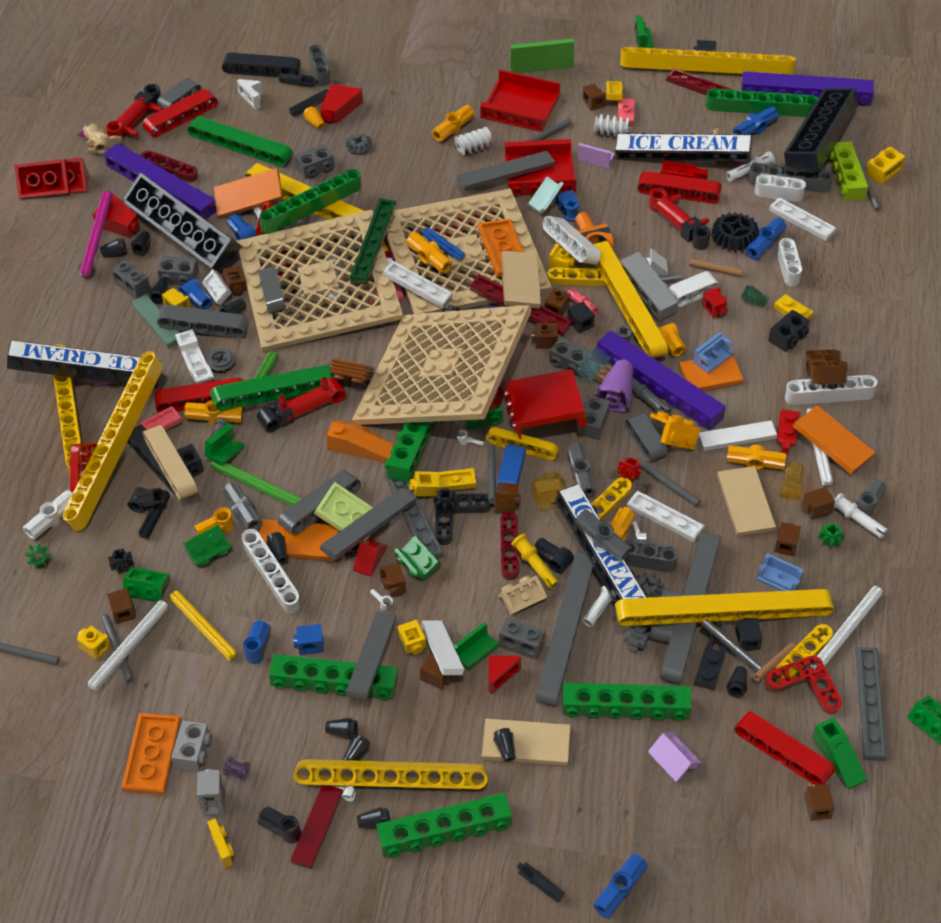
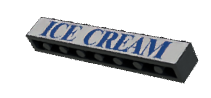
M617 133L615 152L617 160L751 161L753 143L752 135Z
M11 340L7 355V369L127 384L140 357ZM157 380V382H156L154 388H157L158 380Z
M580 484L559 490L555 503L613 602L616 603L619 600L630 598H647L644 588L636 580L634 571L630 570L627 565L626 558L619 561L605 548L595 546L592 542V537L574 523L575 519L584 509L589 510L601 521L596 507L588 499L587 492L581 488Z

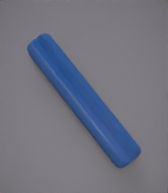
M424 229L422 235L431 242H436L442 250L458 261L464 259L465 253L432 229Z

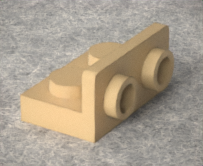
M529 575L518 580L519 584L513 586L510 583L501 588L502 592L498 594V597L503 599L510 615L547 598L537 575L532 578Z

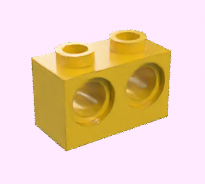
M888 147L886 150L881 151L874 159L869 160L867 163V174L882 185L903 169L906 156L894 148Z

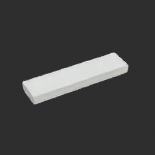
M780 197L769 206L770 212L824 241H827L836 232L837 228Z
M392 261L383 271V276L441 308L452 298L453 293L395 261Z
M772 421L700 432L698 438L703 451L726 448L729 445L738 446L773 440L777 438V433Z
M639 491L627 503V507L692 542L697 540L705 525Z
M422 621V630L442 675H463L464 668L443 622Z

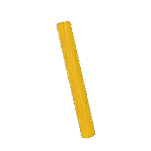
M178 590L170 594L171 601L229 661L237 657V651Z

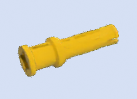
M525 533L512 541L511 545L518 549L523 560L530 563L548 589H552L555 587L554 584L557 585L559 583L538 556L537 548L533 547L527 540Z

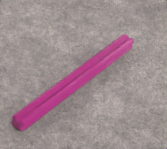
M103 191L80 270L82 276L88 277L91 274L112 199L110 191Z

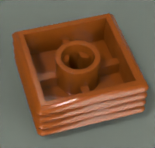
M334 358L330 367V373L334 374V378L350 381L351 377V381L367 384V381L372 380L373 370H375L374 367Z

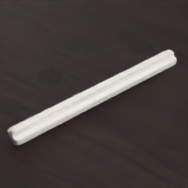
M878 586L871 588L818 654L817 657L822 660L824 666L880 598L883 592ZM811 663L810 668H814L815 670L817 665H813Z
M158 601L88 681L90 689L98 690L167 611L168 604L166 602Z

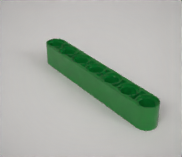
M709 89L706 94L705 107L711 111L756 114L769 107H775L779 116L807 117L818 97L800 94Z
M201 116L196 117L187 128L188 133L194 138L279 167H284L293 156V150L287 145Z
M350 169L260 213L261 231L266 234L273 233L361 189V172L357 169Z
M322 365L219 385L212 388L210 396L216 409L223 411L279 400L281 395L285 396V398L303 395L321 387L322 377H326L328 380L334 378V374L330 373L331 368L329 365Z

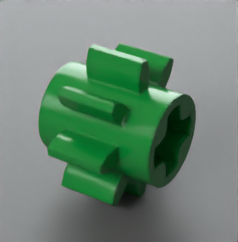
M833 523L827 526L823 525L818 537L823 539L822 545L830 548L836 545L840 546L845 535L844 532H840L841 526Z
M39 542L37 546L29 545V552H24L25 556L30 557L27 560V564L33 562L35 568L40 564L46 566L45 560L50 558V554L45 553L48 547L44 546L42 548ZM37 552L41 557H35L34 553Z

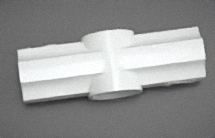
M65 490L53 502L44 503L40 507V513L23 526V530L32 540L37 539L49 527L58 526L73 493Z

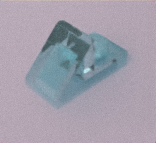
M595 346L575 371L590 383L609 361L610 357Z

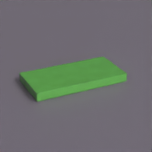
M574 38L510 45V72L524 73L574 67Z

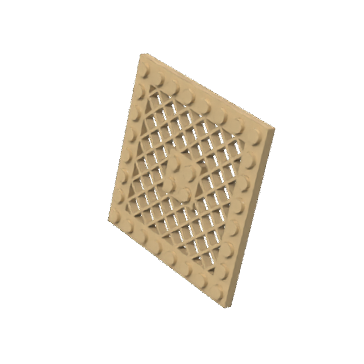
M511 189L394 211L385 235L394 261L418 275L419 273L422 274L421 276L424 278H432L431 282L435 284L438 281L443 283V286L440 287L448 290V286L455 288L453 291L448 290L453 295L443 308L453 305L462 310L495 303L469 290V287L464 286L465 283L471 285L474 279L470 278V276H477L478 274L503 286V281L496 277L491 262L486 263V260L490 261L481 237L477 238V235L480 236L477 223L485 222V219L490 221L511 219L524 253L537 254L540 294L552 291L550 281ZM494 211L497 215H492L490 212ZM476 214V215H479V216H481V217L478 219V218H475V217H473V216ZM458 217H459V218H461V219H464V221L461 222V221H458L457 219H458ZM441 221H445V222H447V224L444 225V224H441L440 222H441ZM468 222H471V223H473V224H475V225H474V226H470V225H468ZM425 224L430 225V229L433 231L436 228L442 230L440 233H436L465 253L464 259L458 261L440 248L443 254L446 253V256L453 261L451 269L445 273L450 275L449 278L443 277L444 273L440 271L437 274L432 272L431 269L434 266L429 262L427 264L423 263L416 254V251H410L411 247L406 244L405 237L412 233V231L407 230L408 227L413 228L415 233L423 232L427 228L424 227ZM454 225L458 227V229L451 228V226ZM462 230H466L469 233L465 234L462 232ZM446 233H449V234H451L452 236H451V238H450V237L446 236L445 234H446ZM424 264L428 267L425 269L420 267V265ZM480 267L484 270L481 272L479 270H476V268ZM460 270H462V271H465V272H467V273H466L465 275H463V274H461V273H459V272H460ZM488 271L494 273V276L488 275ZM454 278H456V279H459V280H461V281H460L459 283H457V282H455V281H453V280H454ZM404 287L413 314L442 311L441 307Z
M372 210L237 241L242 245L239 253L262 352L403 318L394 283L383 276V271L388 266L383 245L379 251L368 284H360L359 287L353 286L355 282H350V280L348 283L342 281L345 277L350 279L351 273L349 271L354 267L359 251L355 252L353 249L355 247L361 249L362 243L359 241L361 239L364 241L373 217ZM351 234L356 236L354 240L349 238ZM334 238L339 240L337 244L332 242ZM317 242L322 243L320 247L315 246ZM344 243L350 244L347 248L342 246ZM300 246L305 247L303 251L298 250ZM328 246L333 248L330 252L325 250ZM283 250L288 251L286 255L281 254ZM311 250L315 252L313 256L308 254ZM337 251L343 253L341 256L335 255ZM266 254L271 255L269 259L264 258ZM293 254L298 256L296 260L291 258ZM320 255L325 256L324 260L318 258L320 257ZM348 255L353 257L351 261L346 259ZM276 258L281 260L279 264L274 262ZM303 259L308 260L306 264L301 263ZM286 263L291 264L289 268L284 267ZM341 264L346 265L344 270L339 268L338 266H340ZM276 266L277 274L280 271L284 273L282 277L278 276L280 287L283 284L288 286L285 290L281 289L283 299L285 300L287 297L291 301L285 303L286 309H283L282 312L273 311L268 313L258 270ZM289 276L295 277L293 281L287 279ZM366 286L371 288L369 292L363 289ZM293 289L298 291L295 295L290 293ZM348 290L354 292L351 296L345 294ZM331 293L336 296L334 300L328 298ZM359 295L364 296L362 301L356 298ZM314 298L319 300L317 304H314L311 301ZM341 299L347 301L344 305L339 303ZM369 300L375 301L373 305L367 304ZM296 302L302 304L299 308L294 307ZM324 303L329 304L327 309L322 307ZM352 303L357 305L355 310L350 308ZM307 307L312 309L309 313L304 311ZM334 308L340 309L337 314L332 312ZM289 311L294 313L292 317L287 315ZM317 312L322 313V315H321L320 318H319V317H316V316H314V315H315ZM299 316L305 317L302 322L297 320ZM282 320L287 321L285 326L280 324Z
M530 306L403 315L352 421L365 425L485 419L531 314Z

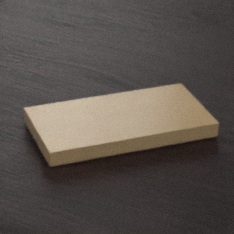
M502 250L504 305H529L530 308L540 309L537 254Z
M755 466L718 471L717 478L737 537L775 531L776 525Z
M485 719L482 760L504 761L493 741L494 732L502 728H510V731L514 733L516 759L510 762L568 766L570 725Z

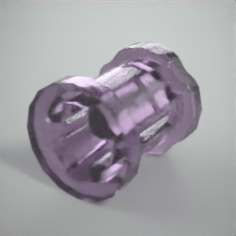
M229 756L223 766V775L236 776L241 781H245L250 771V762H239Z

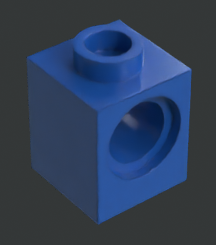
M321 624L296 627L297 635H293L294 648L298 647L299 655L324 652Z

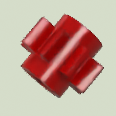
M627 457L624 462L619 461L617 473L620 474V477L633 481L635 477H640L642 465L639 464L637 459Z

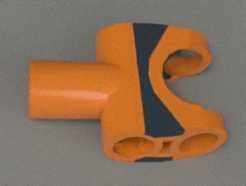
M581 212L575 217V222L579 228L577 231L592 244L608 241L612 250H614L613 237L606 223L595 226L590 215L586 212Z

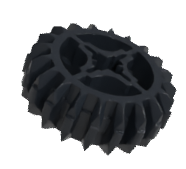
M728 212L727 215L722 214L721 217H717L712 228L714 242L717 243V246H721L722 250L728 249V252L730 250H734L735 253L737 250L743 252L759 235L757 222L754 221V218H749V215L744 216L743 213L737 214L734 212V214Z

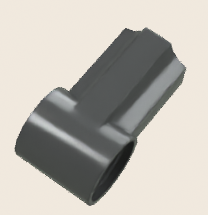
M879 479L871 480L865 491L860 495L858 509L869 517L873 515L875 507L886 491L887 486L883 481Z

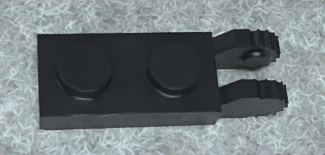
M711 635L694 685L715 691L727 646L721 642L720 651L713 650L716 639L715 636Z

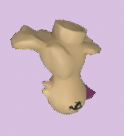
M94 123L86 124L78 134L80 137L89 139L86 146L90 147L88 148L90 154H104L117 143H122L121 136H108L104 133L103 129Z

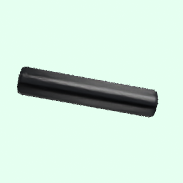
M324 89L290 107V115L295 117L304 112L308 107L323 102L328 89Z
M163 490L165 497L163 504L154 505L149 510L138 531L139 537L149 538L170 497L168 491Z

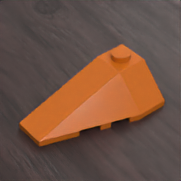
M341 419L332 422L326 435L328 450L383 463L386 462L387 458H390L392 446L396 445L358 423Z

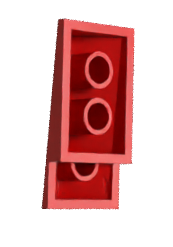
M83 157L14 165L19 199L88 191L89 174Z

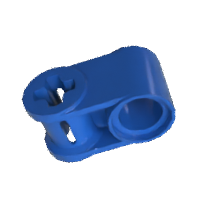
M569 190L556 194L555 202L558 209H560L567 221L574 222L575 217L579 214V201L575 197L574 192Z

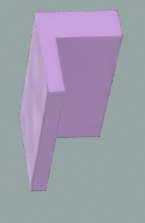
M582 143L578 145V160L609 168L615 158V153Z
M673 732L662 733L648 751L675 782H678L688 769H697L702 763Z

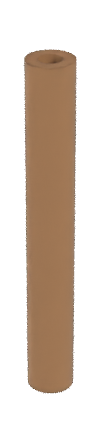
M691 259L689 264L690 266L740 277L743 271L742 269Z
M789 643L753 675V678L756 681H760L796 647L795 644Z

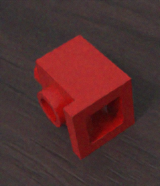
M720 287L703 293L702 306L713 319L724 316L728 312L727 299L720 294Z

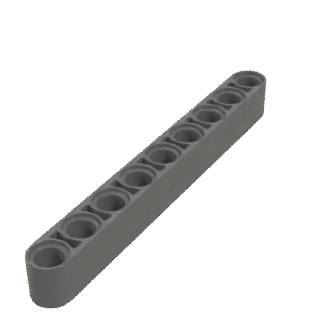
M701 531L683 596L706 595L721 536ZM679 623L674 625L660 679L681 684L698 623Z
M576 550L538 686L536 702L554 706L558 705L594 567L583 551Z

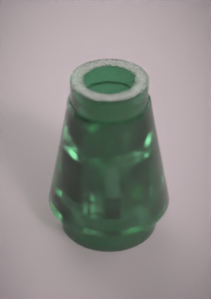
M747 285L741 295L745 302L765 307L769 297L753 285Z

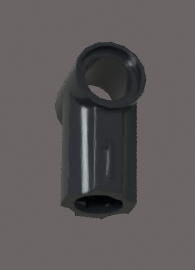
M137 487L127 505L132 511L141 513L145 507L163 504L165 500L164 491L161 488L147 490L143 487Z
M539 538L535 543L538 556L548 562L550 568L556 573H562L574 560L573 553L565 547L558 548L544 538Z
M269 806L263 808L259 814L257 822L260 826L278 834L286 843L298 842L302 832L296 817L292 815L286 816Z

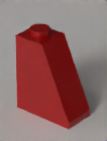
M331 84L320 108V114L324 122L337 124L363 103L362 88Z
M111 193L112 199L103 229L131 238L139 230L137 215L114 193ZM97 208L96 211L92 214L94 220H95V217H96V213H97L98 208Z

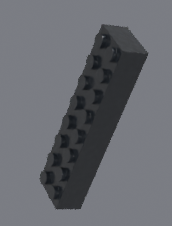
M824 88L784 152L786 171L816 173L821 170L858 107L856 88Z
M142 173L139 174L122 202L210 268L223 274V269L229 266L242 246L153 179Z

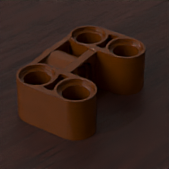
M835 349L806 351L805 371L812 383L843 384L847 382L848 363L840 361L841 351Z

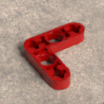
M98 442L76 443L71 447L70 492H74L92 456L91 449L93 447L94 452Z
M808 656L774 669L765 678V685L772 691H778L808 680L824 712L835 714L842 706L841 697L822 660L817 656ZM810 662L813 665H817L815 670L814 668H809L804 672V668H807ZM794 668L798 670L799 677L792 678L788 673L789 669ZM784 675V678L779 680L778 685L776 682H771L773 676L775 679H778ZM824 680L827 683V689L822 690L818 688L817 681ZM829 699L831 702L835 701L836 704L834 708L832 705H827Z

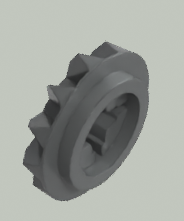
M357 133L355 136L351 135L350 138H347L345 144L348 151L360 154L367 152L372 147V140H370L369 136H365L364 133L361 135Z
M215 349L207 355L206 363L211 370H215L217 373L222 370L225 373L226 369H231L232 365H235V355L228 349Z
M647 573L641 576L637 575L636 580L644 588L647 598L660 597L662 595L663 585L661 578L658 579L654 574L651 576L647 575ZM645 583H648L650 586L649 592H647L644 586Z

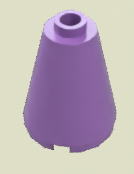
M627 360L616 361L595 392V397L610 400L611 412H625L631 406L632 364Z

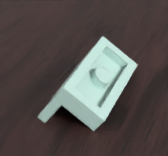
M546 177L527 205L541 215L564 183L560 182L557 184L549 177Z

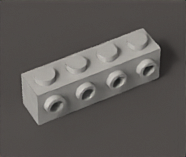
M640 252L621 260V265L638 295L658 321L677 312V297L669 291L667 284L662 282L657 271L651 268L648 260Z

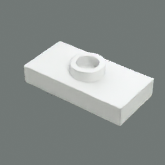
M212 270L202 281L216 304L221 305L232 293L215 270Z

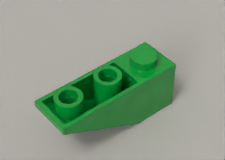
M833 717L816 725L812 739L826 759L834 765L836 773L846 787L851 789L867 781V777L846 733Z

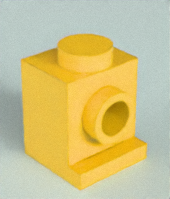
M556 243L549 254V267L572 268L576 265L577 259Z
M174 288L162 294L164 305L191 308L189 297L184 296L183 293L178 292Z
M415 471L413 479L409 481V489L414 491V496L432 497V499L433 496H437V490L440 489L438 472Z
M417 619L397 626L398 638L401 640L406 653L417 655L423 652L424 648H426V638Z
M92 625L87 629H81L77 635L79 648L95 660H98L111 648L108 635L101 633Z

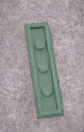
M146 294L131 301L133 309L167 348L177 344L175 334H179V331L164 329L157 324L160 310Z

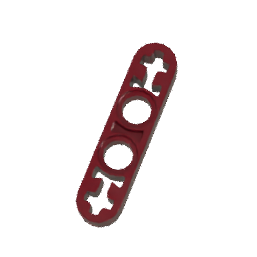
M150 150L144 151L140 155L186 182H193L198 178L197 168ZM175 167H179V168H180V169H178V170H172V169L175 168Z
M505 512L500 518L501 574L506 580H514L519 576V551L511 545L513 540L508 541L504 537L506 535L518 537V517L513 512ZM507 520H511V528H507ZM513 551L515 555L508 557L505 555V552ZM508 564H512V572H508Z

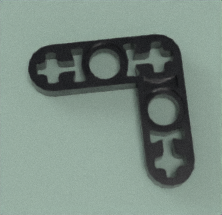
M455 494L458 497V503L460 501H467L469 504L467 506L454 504V510L446 513L440 509L436 510L435 504V536L440 545H448L453 540L454 513H487L491 510L492 504L488 502V494ZM445 516L449 518V521L441 522L439 519ZM442 529H446V537H442Z

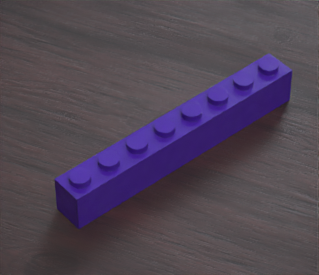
M743 71L741 86L742 91L813 95L818 98L824 88H856L858 105H872L874 95V80Z
M117 143L104 153L106 166L127 179L135 182L139 174L142 173L153 179L204 218L208 219L217 212L216 202L212 196H208L200 189H196L188 182L177 178L174 174L165 171L162 167L153 164L150 160H146L127 147Z
M612 330L597 342L596 355L612 366L618 360L629 361L633 366V377L640 384H645L648 390L657 397L662 398L672 407L683 412L685 416L690 417L700 426L710 431L724 419L725 405Z

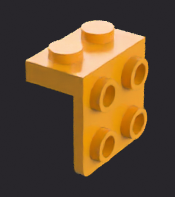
M658 411L657 414L651 413L650 417L666 423L660 442L682 448L695 449L701 428L695 426L694 421L683 419L684 417L676 414L669 416L668 413Z

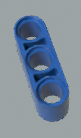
M506 445L497 488L499 482L519 484L526 447Z

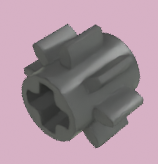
M642 626L629 627L624 641L629 643L627 648L633 651H637L639 648L644 649L650 635L645 633L647 628Z

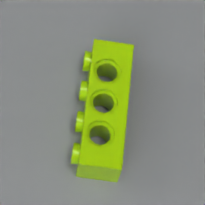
M852 141L837 142L828 158L832 161V170L835 171L836 181L840 184V193L844 196L845 201L865 200L868 185Z

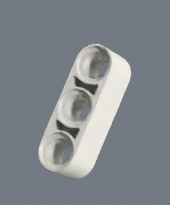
M761 174L756 178L754 191L759 197L772 199L780 197L787 201L798 202L804 198L806 183L802 179Z
M783 238L779 242L777 257L785 284L794 287L800 283L802 266L794 240Z
M705 271L675 283L668 289L677 297L678 307H682L702 299L704 292L720 287V284L709 271Z

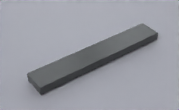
M548 151L457 175V181L463 190H468L552 167L555 161Z
M384 472V477L392 494L404 488L414 495V491L409 489L408 482L387 478V472ZM416 497V503L404 510L402 515L412 536L416 535L437 559L443 558L444 553Z
M404 488L399 489L321 544L320 550L333 560L338 559L416 503V497Z
M376 611L347 687L346 697L368 699L396 622V614Z
M856 647L863 759L886 761L878 650L872 647Z

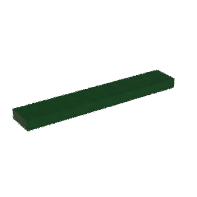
M379 198L351 272L350 282L368 284L397 206L396 201Z

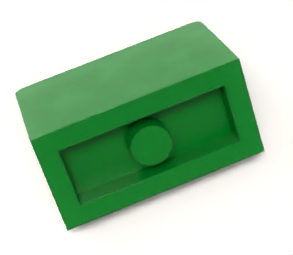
M226 424L205 441L204 456L224 465L244 449L245 444L233 439L234 426Z
M483 622L456 643L454 648L462 666L469 672L497 650L499 643L488 634L487 624Z

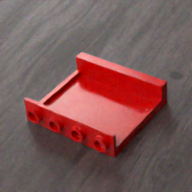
M499 69V79L487 102H482L480 105V118L542 132L560 97L561 83Z
M571 139L505 142V162L548 151L555 161L552 167L508 178V189H511L513 195H534L546 177H549L557 184L560 182L564 183L558 193L569 190L576 193L577 179L574 175Z
M572 369L506 381L507 389H504L513 431L518 433L519 439H522V428L577 419L579 428L587 426L585 410Z

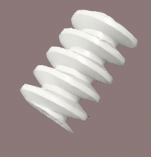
M603 114L599 118L596 116L594 134L597 135L599 130L601 135L607 132V136H610L613 132L614 137H617V133H628L629 117L623 122L622 116L618 121L616 116L612 120H610L609 115H607L606 119L603 118Z
M487 127L455 137L456 147L462 156H465V150L468 154H471V148L474 152H477V146L480 150H483V144L486 148H489V142L492 141L491 133Z

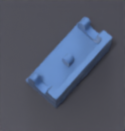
M719 332L694 351L693 363L706 373H710L733 355L734 351L729 348L733 343Z
M767 553L763 565L759 567L756 580L779 591H794L798 589L802 582L804 569Z

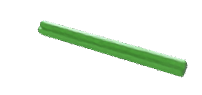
M211 461L210 463L212 469L290 506H293L302 499L228 463L224 465L216 461Z

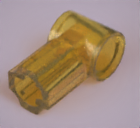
M792 462L787 465L780 496L800 500L804 466L799 462Z

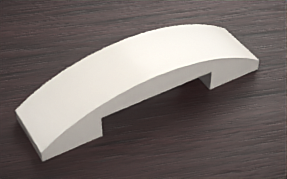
M193 330L175 334L181 354L194 382L198 384L214 379L211 369L202 355Z

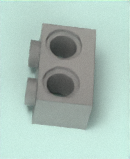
M182 720L171 757L175 769L198 772L200 771L201 764H205L207 756L206 746L210 745L212 733L209 732L207 724Z
M207 769L197 772V798L202 816L225 814V790L220 770Z

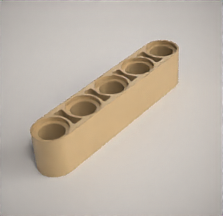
M160 424L143 431L144 439L177 498L182 500L198 493L192 476L162 425Z

